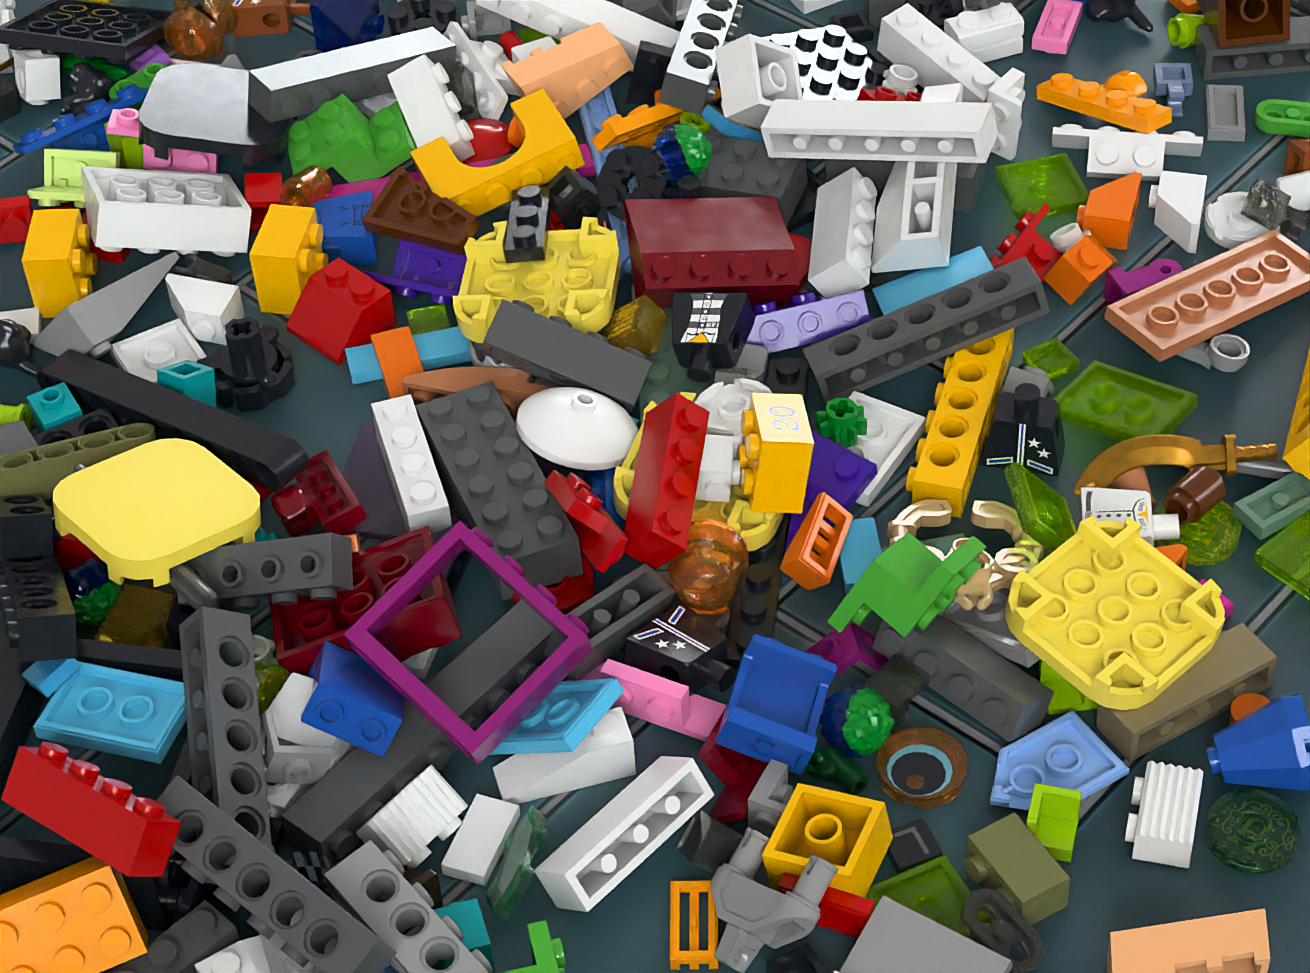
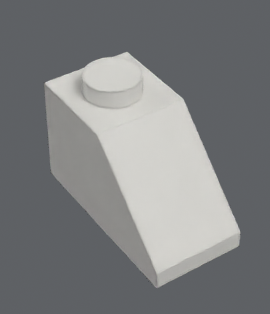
M1161 170L1159 186L1151 185L1148 207L1155 208L1154 224L1185 251L1196 254L1207 176Z
M168 273L165 280L171 306L196 340L227 345L225 325L232 319H242L245 315L239 286Z

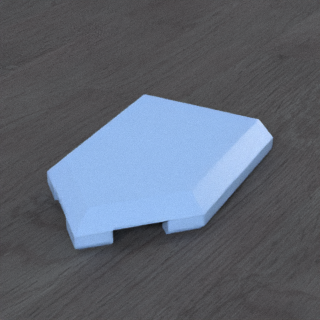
M1071 710L999 750L990 805L1029 811L1035 783L1080 791L1082 793L1081 800L1126 776L1129 774L1130 769Z

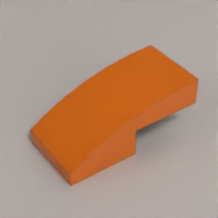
M409 326L370 335L389 399L404 396L402 381L405 376L424 372Z

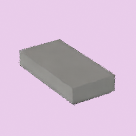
M1206 85L1207 140L1244 142L1246 128L1243 86Z

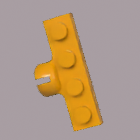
M1123 70L1108 77L1106 83L1101 85L1093 81L1085 82L1075 79L1068 73H1058L1053 75L1051 79L1036 86L1038 100L1144 134H1149L1172 122V108L1156 104V101L1152 99L1137 98L1147 92V85L1140 74L1129 70Z
M718 86L715 92L713 102L710 103L705 101L703 109H705L707 104L713 106L719 99L722 98L721 91L719 90ZM657 102L651 108L644 104L632 110L624 118H622L621 114H616L605 120L601 124L603 129L591 140L598 152L625 143V147L642 146L652 150L664 127L667 128L680 122L681 115L687 111Z

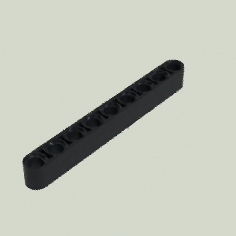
M66 350L36 374L37 381L42 390L65 382L82 412L88 414L107 407L119 427L133 423H149L154 426L156 440L179 438L193 441L205 447L246 481L270 491H280L309 465L306 451L297 441L288 436L76 351Z

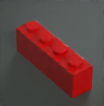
M677 392L645 415L624 534L628 538L624 553L643 564L646 563L654 570L687 549L710 413Z
M41 742L40 747L19 746L1 800L128 877L163 876L181 824L180 821L164 812L165 806L149 798L135 796L131 793L132 787L129 784L116 779L104 778L99 775L100 768L86 761L73 760L68 757L69 750L61 745Z

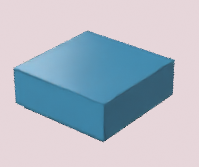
M75 658L36 661L22 676L32 687L46 697H50L80 669L81 665Z

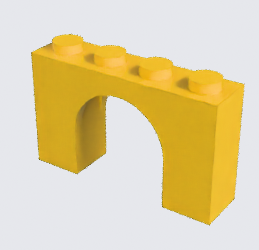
M543 88L510 103L519 130L525 138L522 146L513 156L493 166L470 167L461 163L455 157L442 136L410 152L422 181L429 185L431 191L441 198L447 197L475 217H478L511 201L513 190L529 185L540 187L550 182L565 166L575 170L585 165L576 137Z

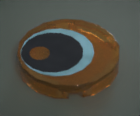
M913 727L901 730L885 740L882 748L878 751L876 776L882 790L894 801L903 805L904 801L915 803L916 808L929 809L945 805L959 796L967 779L968 758L962 745L950 734L935 728Z

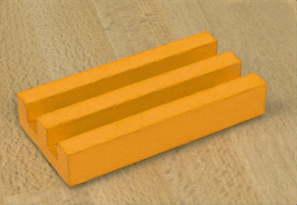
M712 880L670 881V970H680V964H689L690 970H699V964H709V969H719V961L714 957L718 948V917L711 890ZM699 892H708V950H699ZM681 893H690L689 951H680Z

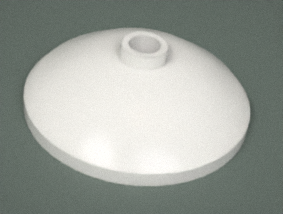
M554 387L535 393L523 401L516 417L518 434L531 450L551 462L580 470H605L622 465L638 433L634 420L618 403L597 392L576 387Z

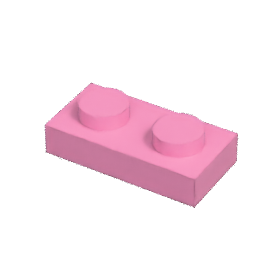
M1047 0L1032 37L1031 49L1045 51L1050 54L1066 55L1082 15L1083 2Z

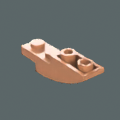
M502 367L445 368L405 376L402 381L404 396L411 394L414 405L492 381L513 420H516L518 409L524 400L542 390L554 388L534 384L532 375L520 369Z

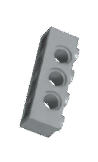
M369 840L324 874L333 899L397 952L389 962L397 973H494L491 964L478 949L470 952L461 942L464 937L455 922L447 915L441 919L431 908L434 906V902L424 887L418 882L411 886L402 874L405 873V870L398 858L389 849L382 853L372 840ZM381 894H393V896L385 902L374 901L375 898ZM410 927H423L416 935H402ZM438 961H453L451 966L444 970L432 969L433 965Z

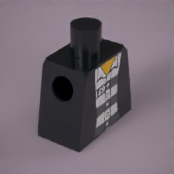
M674 293L672 345L680 366L688 368L687 376L692 381L698 383L708 382L711 379L713 368L731 369L737 365L756 318L747 293Z

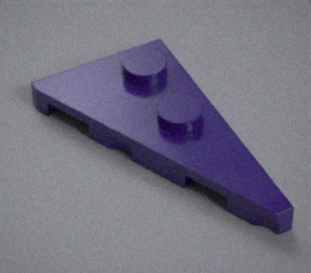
M811 430L814 445L802 514L792 513L785 553L819 493L825 492L848 511L878 474L877 465ZM824 516L823 520L834 528L835 524ZM819 532L817 533L822 538L826 539L822 534H820Z

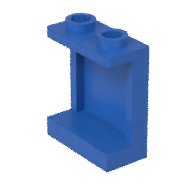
M753 634L741 657L715 743L768 764L771 759L788 765V771L801 776L814 753L818 740L814 736L829 685L836 674L838 666L816 654L805 653L784 645L774 638Z
M325 640L307 674V677L314 680L311 696L301 713V722L373 754L383 756L403 720L404 697L362 657Z

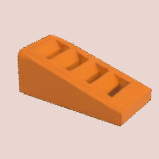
M825 492L819 493L787 549L780 565V570L806 590H813L829 584L854 516ZM824 516L835 524L834 528L823 520ZM819 532L820 534H822L825 538H827V540H825L824 538H822V537H821L819 534H817V533ZM813 548L815 551L819 553V555H817L811 549Z

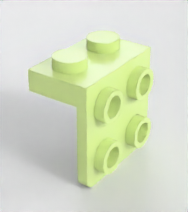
M57 148L44 149V186L27 190V195H29L30 199H38V205L60 206L61 203H71L74 201V207L86 208L81 179V166L120 168V152Z

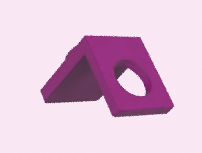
M855 623L849 625L841 633L835 629L805 651V653L816 654L824 660L836 664L838 668L834 678L859 660L885 676L891 673L887 657L873 648L876 636ZM865 642L873 649L876 657L870 653Z

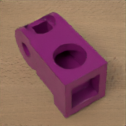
M1156 259L1148 267L1145 266L1129 272H1125L1121 266L1107 270L1103 298L1110 305L1182 272L1183 269L1180 264L1171 259Z

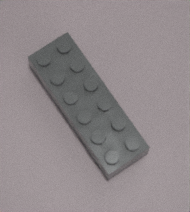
M490 381L415 405L438 475L462 522L470 523L471 530L474 527L482 530L494 544L491 549L502 559L506 555L512 557L525 571L526 574L523 578L534 588L538 584L546 587L561 582L564 576L567 575L568 579L582 575L583 568L579 538L561 505L544 484L546 478L529 447L519 436L516 424L493 382ZM487 569L502 600L511 599L514 592Z

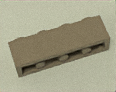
M1240 623L1227 631L1222 630L1212 649L1153 701L1138 709L1117 710L1098 704L1096 728L1128 762H1131L1230 709L1232 702L1238 696L1247 693L1258 694L1271 687L1277 656L1244 623Z

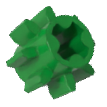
M835 398L827 401L826 412H816V428L819 429V435L844 448L856 446L857 435H867V419L864 418V407L857 406L854 401L848 398Z

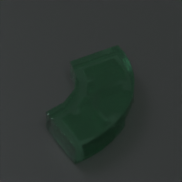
M531 806L504 842L505 853L502 864L494 881L484 894L491 912L503 920L508 919L535 874V869L529 866L534 854L538 849L542 850L545 847L548 830L545 814Z

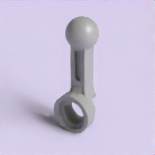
M1219 334L1214 336L1210 343L1203 341L1176 355L1199 363L1209 370L1212 364L1220 371L1236 372L1247 363L1250 346L1244 339L1236 335Z

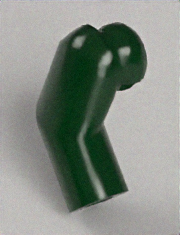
M815 748L812 757L805 767L806 773L812 777L838 779L853 795L863 791L868 784V778L840 749Z

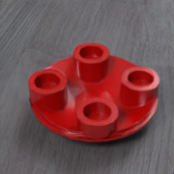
M491 118L465 120L474 136L470 143L475 155L461 163L466 164L496 159L510 154L514 145L508 142L509 126Z

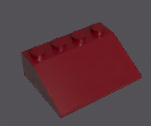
M775 197L624 200L637 309L673 308L674 293H747L752 306L775 300L776 305H784L790 303L791 296L795 294L800 285L795 250Z
M429 526L352 554L353 590L337 592V599L315 601L310 599V595L298 597V603L293 605H273L270 600L276 657L285 677L289 678L293 672L307 676L325 640L357 654L351 648L344 633L435 545ZM444 570L374 637L400 662L434 647H443L451 641L462 637L457 611Z

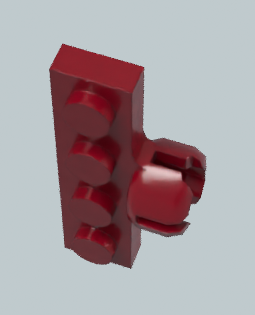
M327 450L309 458L308 467L295 477L298 485L290 484L275 492L271 497L272 506L277 515L281 517V522L291 537H299L313 530L318 524V520L321 522L326 533L346 535L354 531L360 525V522L368 518L359 500Z

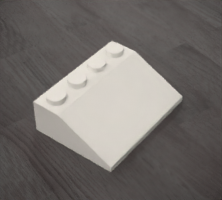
M81 166L90 236L95 247L108 252H120L123 248H138L139 251L149 254L159 253L161 249L175 250L183 255H196L198 251H213L214 254L224 257L234 256L235 252L247 253L252 210L229 174Z

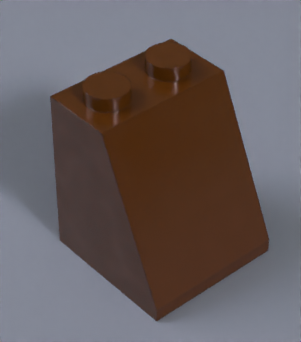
M1197 0L1214 41L1219 48L1290 40V0Z

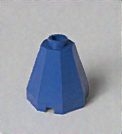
M1299 692L1281 695L1212 735L1214 746L1206 747L1212 774L1221 773L1224 783L1302 791L1310 790V723Z

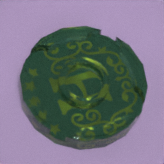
M1250 789V793L1238 794V790L1224 794L1213 802L1206 816L1205 840L1211 853L1224 865L1243 873L1264 874L1279 870L1292 861L1299 848L1301 829H1299L1298 817L1293 808L1280 797L1263 790Z

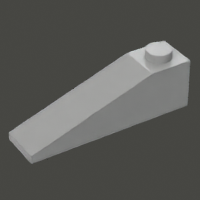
M174 251L65 307L32 343L36 348L56 356L70 349L83 355L91 356L93 359L100 358L113 348L110 342L123 330L179 259L178 254Z

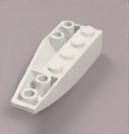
M962 83L925 87L919 102H962L963 85ZM895 161L877 206L871 264L872 273L949 266L957 162Z

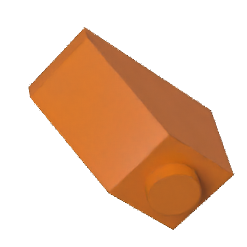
M1134 172L1090 190L1087 204L1079 205L1076 223L1082 228V232L1090 230L1091 235L1106 248L1127 251L1139 204L1142 173Z
M1085 235L1061 256L1043 279L1071 306L1104 277L1107 270L1114 268L1119 261L1092 235Z

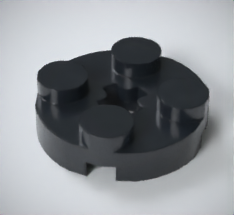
M401 0L387 11L388 24L392 36L434 27L443 34L450 21L457 22L456 5L453 1Z
M628 146L623 149H614L607 155L606 162L598 176V203L611 215L626 222L624 200L661 199V192L666 188L672 187L670 170L666 168L663 159L657 153L646 147ZM637 175V179L642 181L640 188L635 187L633 192L629 193L628 182Z

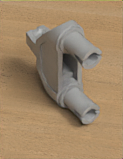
M749 827L746 828L745 834L729 864L723 863L722 866H719L711 881L717 917L727 923L714 957L726 966L741 973L746 971L764 944L776 949L810 934L821 917L819 914L821 909L818 908V905L834 875L839 870L828 861L811 854L792 892L787 891L783 894L757 883L753 878L763 861L762 854L770 838Z

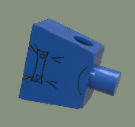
M372 191L320 200L312 204V208L316 210L318 224L323 226L322 250L323 253L328 255V264L339 257L352 266H377V233L366 231L361 221L374 203Z

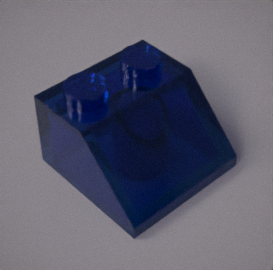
M312 0L309 5L316 49L323 53L374 41L384 28V15L380 14L378 0Z

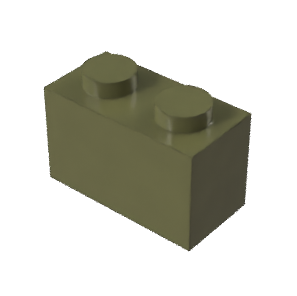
M1015 812L968 836L967 855L964 860L967 873L975 883H981L990 893L993 904L1000 915L1005 918L1009 917L1020 931L1068 906L1070 877Z

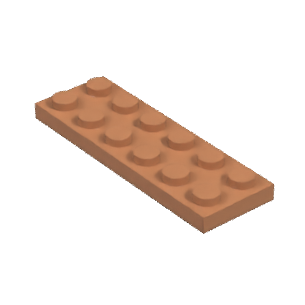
M1274 229L1108 305L1104 319L1161 362L1310 291V254Z

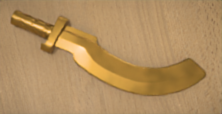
M1235 434L1223 435L1221 445L1203 446L1200 440L1178 435L1136 437L1119 442L1100 453L1083 471L1073 492L1076 496L1081 497V488L1083 487L1108 488L1122 474L1149 465L1181 466L1188 468L1189 472L1194 467L1201 465L1216 471L1222 470L1224 477L1236 476V463L1276 460L1278 449L1275 443L1234 447V439L1237 438Z

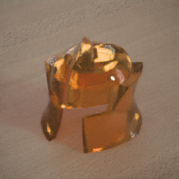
M174 0V11L162 26L164 38L170 47L176 51L177 55L181 54L191 59L205 60L211 56L219 59L222 53L224 37L233 32L238 23V15L230 1H205L203 9L214 18L212 22L193 6L184 9L189 6L190 0Z
M702 519L692 521L687 549L676 558L670 560L671 563L669 564L668 571L669 578L681 601L699 615L713 616L729 613L728 602L734 597L738 583L745 576L748 567L749 554L747 545L733 528L719 520Z

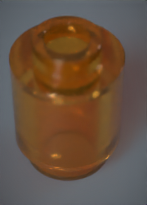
M315 165L307 166L284 182L280 192L281 202L283 205L312 208V205L317 201L325 200L330 196L332 181L327 172L321 167Z

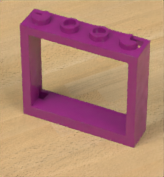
M458 521L344 633V636L351 648L478 766L592 651L587 636L590 630L580 618L573 613L566 617L555 607L558 603L556 598L543 585L538 584L534 588L523 578L526 574L525 571L512 557L506 555L502 559L491 549L494 544L478 527L470 530L461 521ZM464 549L469 551L566 639L476 731L468 726L374 638Z

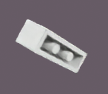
M423 54L387 75L417 148L443 136L460 162L475 155L470 140L474 139L473 133L465 120H461L458 112L462 110L461 105L454 93L448 91L446 83L450 80L439 62L434 64Z

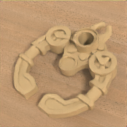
M925 499L903 510L895 520L888 523L889 547L908 532L916 537V530L920 527H940L950 524L952 508L947 499ZM975 500L971 513V522L983 528L1004 529L1015 542L1014 548L999 551L996 553L995 559H992L987 552L983 551L977 559L982 564L981 568L966 585L962 584L955 593L958 597L954 602L965 610H971L972 607L977 606L978 610L983 611L993 602V592L1002 588L1010 589L1012 580L1021 569L1028 573L1039 564L1040 559L1044 555V545L1040 542V527L1037 524H1033L1017 510L997 501ZM969 538L955 540L947 556H944L943 552L935 547H926L943 561Z

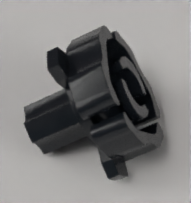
M250 317L232 319L225 325L227 347H218L211 357L197 360V363L214 369L216 400L223 407H231L234 403L230 386L223 383L222 380L233 382L236 404L239 411L262 409L270 402L285 397L295 385L291 351L277 341L279 336L278 328L266 325L259 328L258 321ZM279 366H281V371L279 373H276L279 370Z

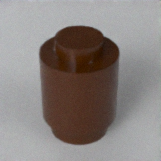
M1199 465L1194 467L1167 491L1166 498L1163 501L1166 514L1178 513L1180 525L1199 521L1224 499L1226 488L1222 476L1216 470Z

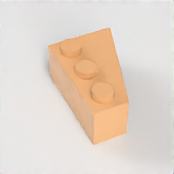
M600 22L561 38V44L543 51L540 47L530 51V57L513 64L509 60L500 64L520 97L523 98L543 88L565 120L634 66L621 43Z
M1263 908L1110 932L1106 960L1107 973H1268L1270 949L1266 910Z

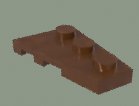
M400 166L394 171L361 220L366 231L459 255L463 254L468 238H473L480 227L474 215L447 197L441 198L431 191L429 185L421 180L417 182Z

